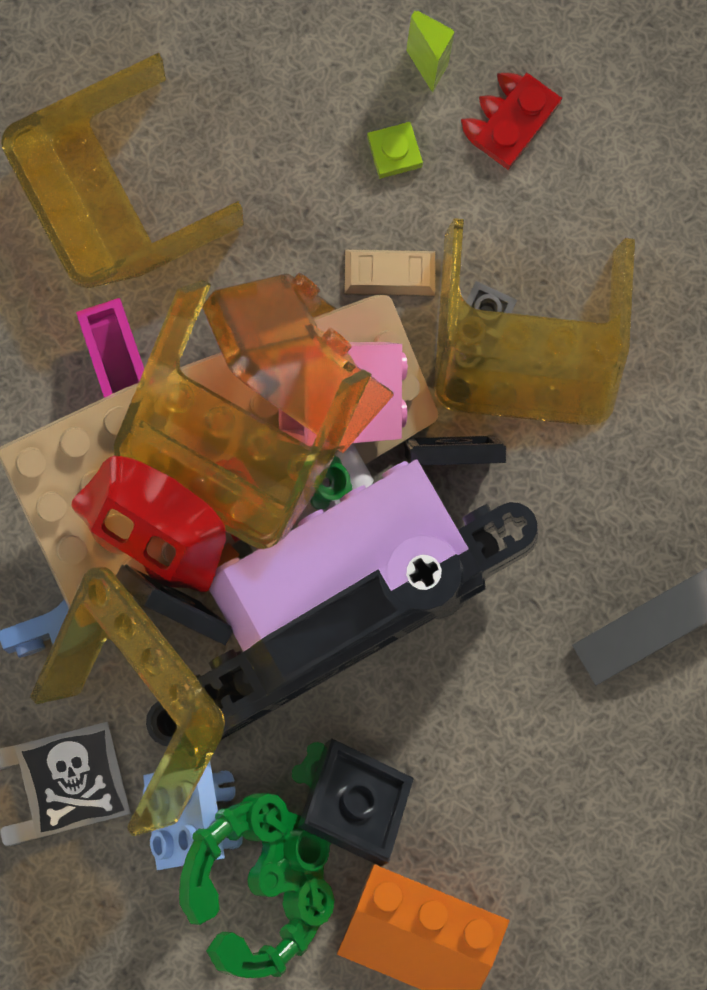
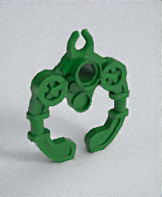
M255 793L245 797L241 803L232 805L229 808H221L215 814L216 820L207 829L199 828L193 833L192 838L194 841L186 855L180 876L179 905L190 924L201 925L214 918L220 910L219 894L209 875L214 861L221 856V850L218 845L226 837L229 840L237 841L243 836L248 841L262 842L261 854L248 874V887L254 895L260 897H275L284 892L282 905L285 915L290 921L280 929L279 934L283 940L275 948L271 945H264L257 953L252 954L244 938L233 932H221L216 935L206 952L216 970L226 975L239 978H263L269 975L281 977L286 972L285 965L294 956H302L307 951L308 945L314 938L319 926L327 922L333 913L335 898L331 886L324 880V865L328 860L332 843L298 828L301 816L289 812L286 803L278 795Z

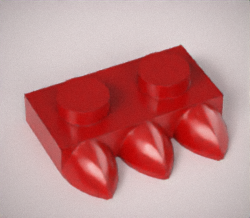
M527 72L524 76L514 73H497L499 85L507 96L506 99L493 95L479 96L481 108L488 117V122L475 118L461 119L463 131L469 141L507 170L515 163L562 101V97Z

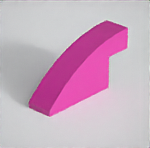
M120 298L76 312L104 398L126 387L148 380Z

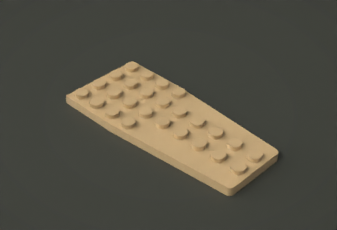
M374 295L126 387L0 447V462L76 623L81 624L133 598L127 590L114 580L121 565L125 566L127 564L147 574L144 566L127 554H114L100 546L92 536L86 523L72 509L71 503L73 498L90 482L106 459L111 456H123L143 462L175 478L212 507L197 481L205 477V472L215 463L222 460L230 461L238 456L262 492L301 470L304 466L313 463L314 458L330 446L307 447L279 438L278 343L391 342L402 344V352L405 353L408 364L407 376L402 381V399L407 406V422L405 427L402 428V439L353 443L365 464L437 420V408L394 303L389 296ZM231 489L225 495L223 502L234 503L243 496L245 489ZM111 509L105 520L107 529L123 539L129 538L134 527L131 519L117 510ZM226 529V542L224 546L227 543L232 546L236 542ZM153 536L147 546V553L166 566L171 564L176 555L175 548L157 536Z

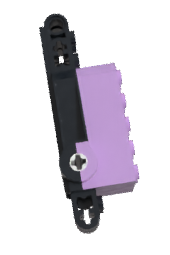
M416 459L409 464L407 461H404L390 468L382 474L383 479L367 488L363 485L348 492L340 498L341 503L324 512L321 509L306 516L297 523L299 527L282 536L279 533L264 540L255 547L257 551L241 560L239 557L222 564L216 569L215 577L209 590L227 623L232 626L233 634L243 653L242 651L235 652L234 649L229 650L209 662L212 670L206 674L193 676L190 673L169 684L167 689L170 694L151 706L147 714L146 727L149 735L162 746H183L186 752L204 751L428 622L453 615L463 606L465 601L486 590L485 579L522 559L534 550L538 542V523L535 514L521 503L509 502L493 510L486 504L464 516L462 519L465 526L457 529L419 461ZM513 522L516 527L525 525L521 529L523 538L517 541L511 535L502 538L505 548L499 551L498 542L490 533L496 531L499 538L506 534L505 525L507 523ZM433 572L435 583L427 587L425 585L427 583L425 575ZM236 689L243 695H227L221 700L223 707H217L214 702L220 697L218 690L231 691ZM179 710L185 718V727L180 734L175 731L172 724L173 717Z

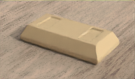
M345 250V294L435 296V251Z

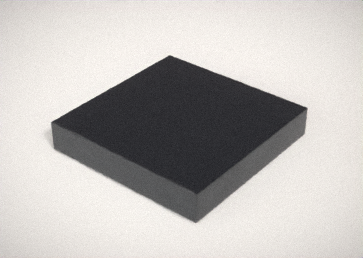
M494 435L413 437L405 440V457L409 463L417 459L420 465L506 463V446Z
M127 564L125 566L121 565L114 578L117 583L144 606L223 645H226L234 631L231 629L232 626L201 601L173 587L163 586L154 581L149 575Z
M331 738L324 745L298 828L382 867L390 861L414 778Z

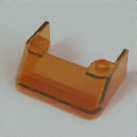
M285 273L214 290L202 304V308L231 372L246 386L340 452L344 453L394 396L392 390L355 364L348 353L352 346L340 333L332 328H328L324 332L317 327L313 319L314 317L331 312L337 308L318 295L320 289L302 273H298L295 277Z

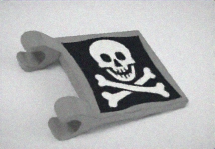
M108 722L15 746L0 748V770L20 765L33 819L3 827L0 834L5 846H14L131 814Z

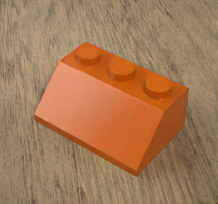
M372 864L337 955L421 990H480L493 966L510 920Z

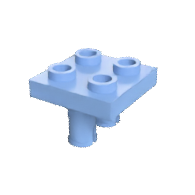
M210 761L195 762L143 775L145 786L143 800L148 809L152 834L150 848L155 857L157 870L183 866L186 855L194 841L192 838L193 833L199 828L207 829L216 820L215 814L218 812L216 802L231 801L235 796V786L219 788L218 786L223 783L234 782L232 773L226 770L212 773ZM243 836L237 841L229 840L226 837L218 845L221 850V856L216 860L225 859L224 849L239 848L242 844Z

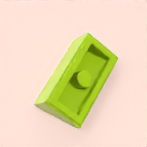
M414 11L411 15L406 51L433 92L448 67L455 32L453 29L419 11Z

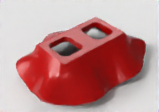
M111 456L106 459L98 472L73 498L71 503L72 509L86 523L94 539L107 551L118 555L127 554L141 563L146 573L163 586L190 588L200 592L208 591L213 582L226 542L225 524L216 511L178 480L143 462L123 456ZM111 509L117 510L132 520L134 527L128 539L121 538L105 526V520ZM153 536L161 538L175 548L176 555L169 566L160 563L147 553V546Z

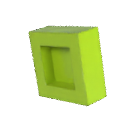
M411 122L367 133V140L379 179L422 168L423 161Z

